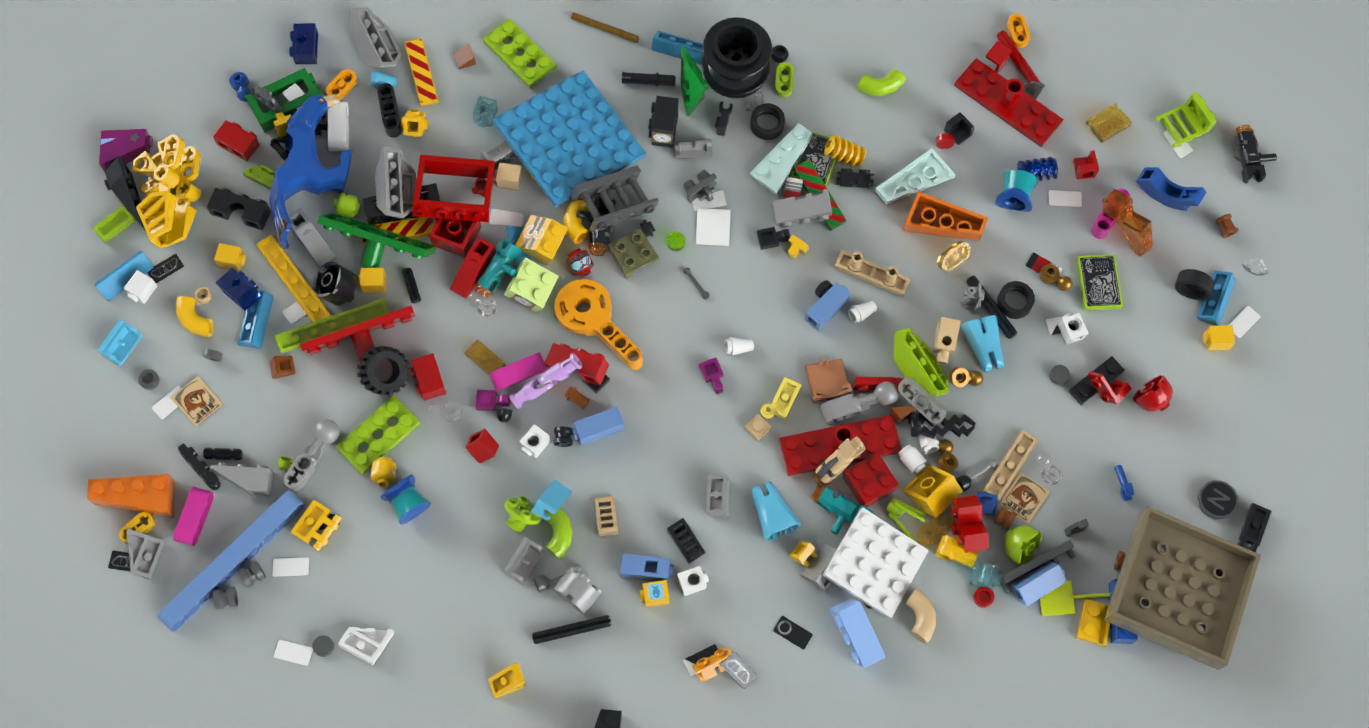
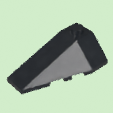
M117 157L105 171L107 178L104 180L108 191L112 190L118 200L146 232L136 209V206L141 203V199L133 175L122 157Z

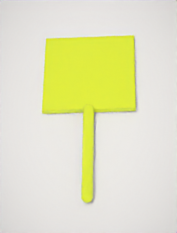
M1069 580L1040 598L1042 616L1076 614L1074 599L1110 597V593L1073 595L1072 583Z

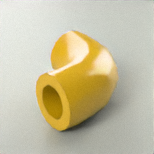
M572 200L566 207L563 217L564 226L568 228L566 233L575 244L582 242L588 235V230L583 226L582 219L576 217L578 210L584 212L589 210L582 200L575 202Z
M187 296L177 297L176 315L182 327L191 334L211 337L213 333V320L197 315L195 311L196 300Z

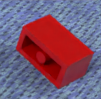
M227 120L224 121L213 136L218 146L248 162L260 146L256 134L250 130H243L236 122L231 123Z
M434 353L411 360L413 367H410L413 379L417 378L418 384L415 385L418 396L422 395L424 401L447 394Z

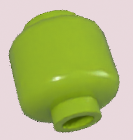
M342 192L339 197L334 198L332 208H336V214L352 219L355 215H358L361 201L358 200L357 195Z

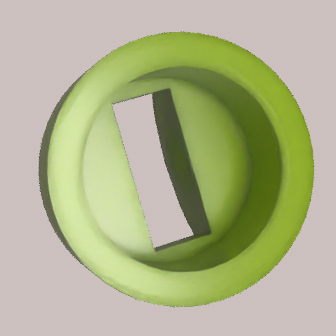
M279 457V470L282 471L284 468L285 472H287L294 460L289 457Z

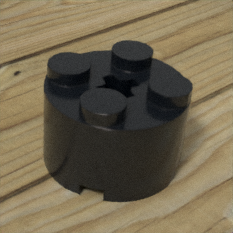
M336 262L326 263L323 266V271H318L314 278L313 290L317 293L318 297L336 306L352 302L355 297L354 292L358 276Z

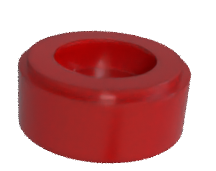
M943 133L936 137V146L940 149H948L954 145V136L951 134Z
M988 587L978 588L973 595L975 604L981 608L989 607L994 601L993 591Z

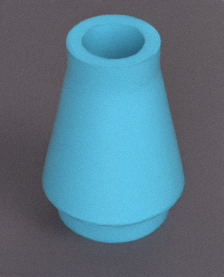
M379 71L372 72L371 87L378 89L383 83L396 87L397 76Z

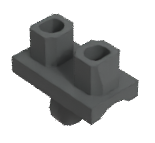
M703 170L697 175L700 183L696 185L692 180L684 183L683 188L687 193V200L690 203L697 198L700 201L706 199L710 202L713 200L712 194L716 192L714 186L717 185L715 181L717 176L714 173L710 175L706 170Z

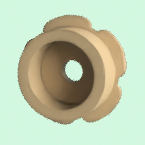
M199 287L194 293L196 303L207 305L213 299V293L207 287Z

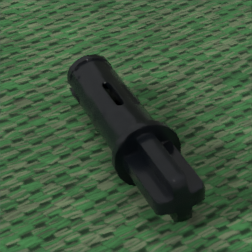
M622 72V77H625L622 78V84H647L658 87V85L675 86L676 83L675 75H662L659 72L656 74Z

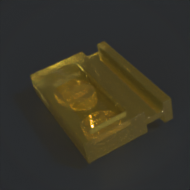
M1117 103L1088 119L1086 125L1090 126L1091 131L1101 143L1130 127L1132 124L1122 109L1117 107Z

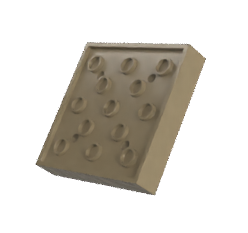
M1148 506L1139 513L1104 621L1219 670L1229 663L1261 555ZM1159 546L1163 547L1164 552L1160 551ZM1216 571L1220 572V576L1216 575ZM1142 600L1146 602L1147 606L1142 605ZM1199 625L1203 627V631L1199 629Z

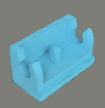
M119 319L99 347L98 352L104 358L121 367L143 335L136 331L135 327Z
M553 480L539 497L531 513L549 520L551 517L544 510H548L555 515L572 491L556 480Z

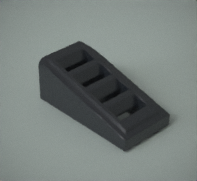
M684 518L667 528V533L688 564L705 554L704 549ZM683 527L684 530L675 534V531ZM688 534V537L680 542L679 538ZM692 540L693 544L684 549L683 546ZM695 547L698 549L696 552L688 555V552Z

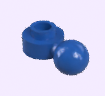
M236 72L230 77L229 82L232 88L237 91L238 99L246 102L245 96L250 94V89L247 88L249 80L245 73Z

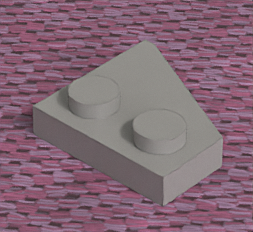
M127 529L130 573L150 580L165 541Z

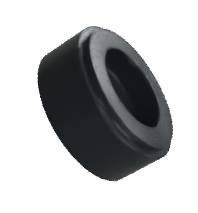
M825 280L817 286L815 294L821 298L833 285L828 280Z

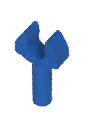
M1117 465L1114 468L1121 485V497L1124 501L1132 500V495H1134L1133 485L1128 483L1122 465Z

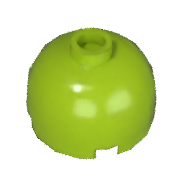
M1026 525L1009 530L1004 537V548L1007 556L1014 563L1021 566L1029 562L1035 555L1031 553L1034 547L1039 548L1041 544L1042 533Z

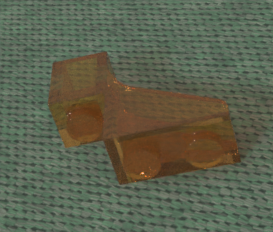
M1114 189L1102 200L1103 213L1113 218L1119 224L1133 251L1141 257L1153 246L1152 223L1149 219L1133 211L1132 198Z

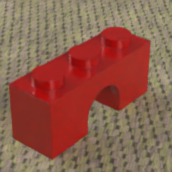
M564 343L560 345L552 344L544 362L548 369L558 362L562 363L570 357V354L574 353L582 363V368L579 369L578 373L583 381L601 386L609 367L602 354H591L582 348H577L576 350Z

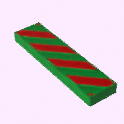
M810 159L793 168L797 177L803 180L802 185L807 193H823V190L827 189ZM829 192L832 216H829V219L824 220V222L831 231L845 224L847 220Z

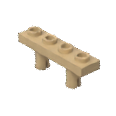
M841 250L834 265V268L901 297L904 296L911 278L899 274L898 269L894 266H890L887 269L863 259V254L858 251L851 254Z

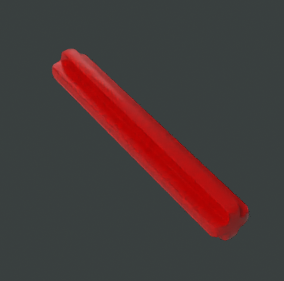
M1005 30L998 32V40L1012 50L1010 57L1028 83L1040 82Z

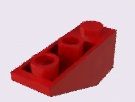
M481 237L477 238L468 251L450 287L451 291L465 299L468 297L480 279L482 272L488 266L489 261L496 254L495 245Z

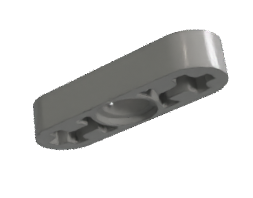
M907 377L899 383V393L931 423L938 424L942 422L946 417V409L916 380ZM910 384V389L906 390V385ZM917 390L918 393L913 397L912 394ZM918 396L925 397L927 404L921 405L917 400ZM939 411L940 414L935 417L933 415L934 412Z

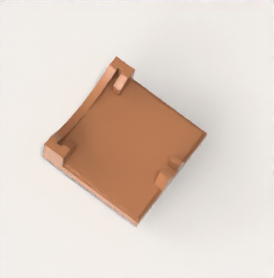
M827 358L824 362L820 360L816 364L805 365L813 403L839 398L852 393L842 358L831 361Z

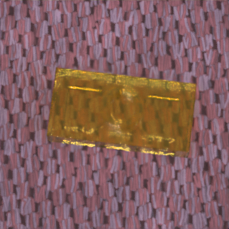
M478 339L464 352L470 360L488 375L506 366L505 362Z

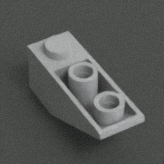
M301 208L288 215L292 223L291 231L320 268L336 258Z
M227 463L211 465L210 468L217 475L253 496L271 497L274 473L268 466L257 465L255 468L249 467L246 464L230 466Z

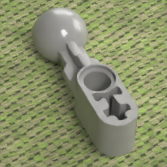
M883 382L877 385L872 393L848 394L827 401L820 407L827 425L853 418L859 415L861 411L869 409L870 405L876 403L882 406H890L897 401L899 392L893 383Z
M325 419L317 423L314 429V442L312 445L307 446L302 454L296 457L285 474L284 484L292 492H300L304 489L316 470V464L322 456L321 451L324 446L338 439L340 430L334 421ZM310 461L307 468H301L303 462ZM292 480H298L297 483H291Z

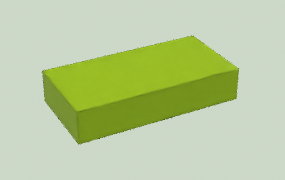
M122 205L95 225L93 230L106 244L136 220Z

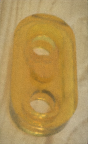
M957 241L939 256V268L947 272L954 270L970 256V245L963 241Z
M944 514L931 519L918 530L916 534L917 542L923 547L933 545L950 531L951 519ZM939 521L945 522V526H940ZM924 533H929L930 538H925Z

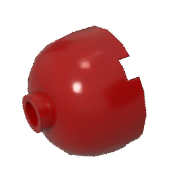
M1159 375L1144 384L1145 388L1142 390V393L1139 389L1133 396V400L1143 410L1148 412L1164 411L1170 406L1169 401L1172 399L1173 389L1164 375Z

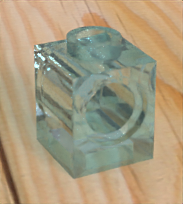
M482 96L478 97L473 112L475 124L480 127L487 126L492 128L493 119L498 111L497 100Z
M975 561L969 584L978 587H988L993 590L996 585H999L1001 580V573H998L999 566Z

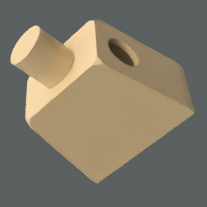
M941 317L939 320L933 352L938 353L937 363L948 364L949 356H952L955 352L961 320Z

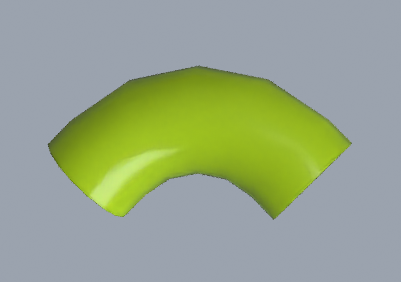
M892 69L883 78H874L864 74L856 89L871 96H886L899 89L906 81V77L897 69Z
M561 507L555 515L550 512L547 513L551 517L546 521L552 527L553 537L545 546L559 560L571 545L573 534L570 518Z

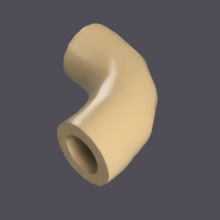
M916 588L905 604L916 615V623L911 630V634L920 642L927 644L936 628V612L931 600L921 590Z

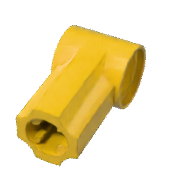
M943 535L935 554L941 559L953 560L972 568L977 559L978 551L965 553L962 546L958 545L957 539Z

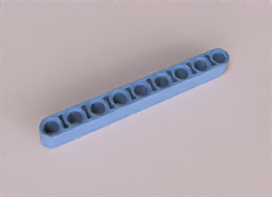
M291 490L285 492L168 603L157 617L171 632L179 629L213 596V590L221 589L238 570L246 565L302 511L305 504Z

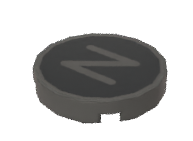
M1213 480L1206 483L1199 490L1197 496L1201 511L1212 519H1225L1232 515L1238 506V496L1235 489L1223 481Z

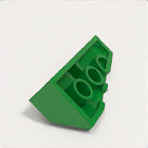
M682 47L680 85L686 116H690L705 97V90H708L707 80L703 79L702 72L686 48Z

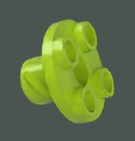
M527 497L508 498L504 504L506 511L510 514L508 521H506L507 526L515 532L524 531L527 524H539L542 519L537 514L531 513L534 505L530 503Z

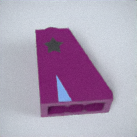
M146 129L101 131L99 165L105 172L117 157L121 156L127 164L134 161L144 151L150 154V147L153 146L152 136L149 135Z

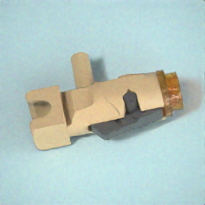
M857 436L851 441L849 438L846 439L838 447L839 449L823 461L814 471L813 479L819 486L829 485L831 481L846 469L853 459L860 458L861 453L866 448Z

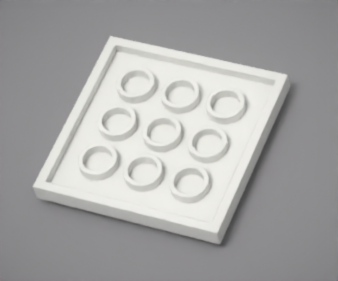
M860 508L822 576L890 619L929 550L865 508Z

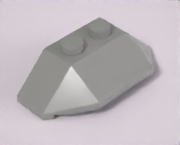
M352 8V38L365 64L375 67H395L402 53L389 27L378 16L371 13L372 11L369 8Z
M384 146L381 150L375 172L377 207L386 216L404 218L413 211L416 172L403 156L404 154L400 149Z

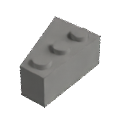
M828 189L823 190V193H808L806 196L773 201L777 226L781 225V228L790 227L795 222L807 224L810 223L811 219L817 218L818 221L828 220L829 216H832Z

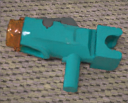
M504 238L501 239L496 248L498 253L489 261L488 266L482 272L476 285L477 289L475 291L486 298L494 294L506 273L512 277L517 274V270L510 265L512 260H517L522 249Z
M817 485L811 496L814 503L819 504L828 513L832 512L837 515L836 518L838 519L831 529V532L835 535H838L845 520L852 524L860 508H865L872 514L874 513L871 509L854 503L850 493L824 485Z

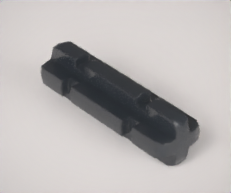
M411 268L403 269L402 274L411 303H418L421 301L413 271Z
M204 448L203 457L205 459L215 458L217 460H231V458L241 460L243 451L241 449L231 450V448H215L214 450L212 448Z

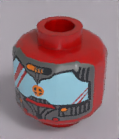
M579 248L567 255L566 264L574 276L580 275L583 278L591 273L590 269L594 266V263L586 250Z

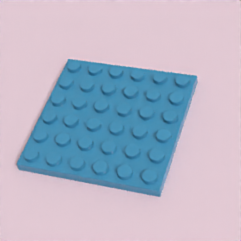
M584 70L497 116L492 122L555 208L571 199L570 195L575 185L618 172L646 155L645 151Z

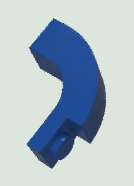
M1145 167L1136 180L1141 189L1151 198L1177 210L1187 211L1189 206H1198L1206 194L1203 187H1183L1173 183L1164 175L1159 167Z

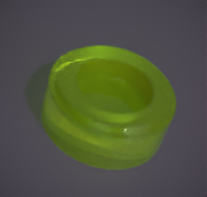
M680 232L670 233L667 237L668 248L672 251L682 250L685 246L684 235Z

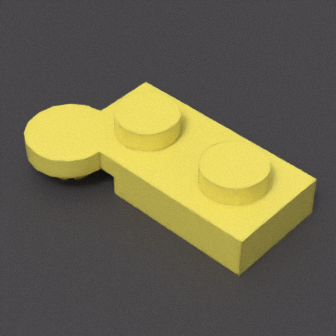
M784 377L772 404H764L761 407V416L764 419L778 416L786 420L802 385Z

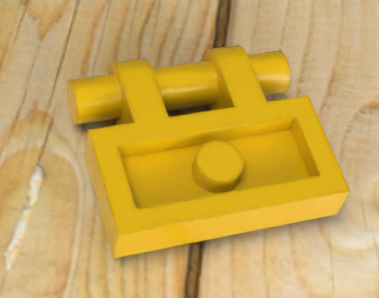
M313 500L290 533L306 544H309L311 539L314 538L317 541L313 548L320 551L322 546H326L329 540L327 539L332 532L338 529V524L342 518L335 514L333 519L330 520L327 518L331 513L330 509ZM324 523L327 527L320 535L317 531Z

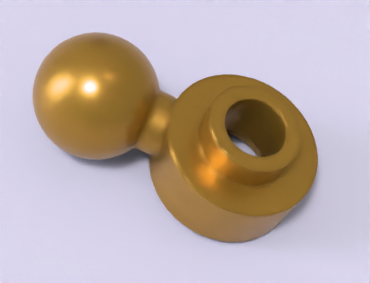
M1047 264L1042 267L1040 279L1045 284H1054L1056 282L1058 288L1062 291L1070 290L1073 285L1071 278L1059 276V269L1055 265Z
M955 367L949 373V381L957 387H963L968 382L973 386H978L983 382V375L979 371H972L969 374L966 369Z
M944 439L939 442V452L942 455L938 458V465L941 470L951 473L958 467V460L951 453L953 451V443L950 440Z

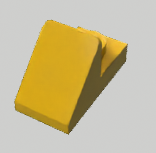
M519 663L508 666L488 679L494 698L522 689L524 687L523 683H525Z

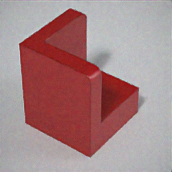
M997 41L986 54V58L996 64L995 71L997 73L1009 60L1012 50Z
M1095 150L1090 151L1088 157L1074 158L1073 160L1077 180L1095 178L1099 171Z
M483 429L470 436L465 448L478 463H483L495 456L499 444L486 429Z

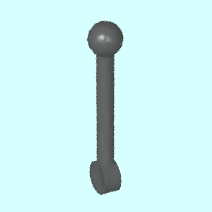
M684 268V274L690 277V279L702 293V298L707 300L710 294L707 291L703 290V288L700 286L697 280L690 273V268Z

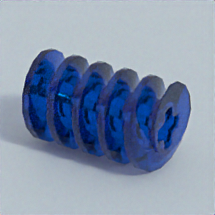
M1055 158L1033 159L1032 162L1031 160H1026L1025 162L1021 160L1017 163V170L1029 172L1038 177L1039 181L1043 180V176H1045L1046 180H1050V175L1053 176L1054 180L1057 179L1058 165Z

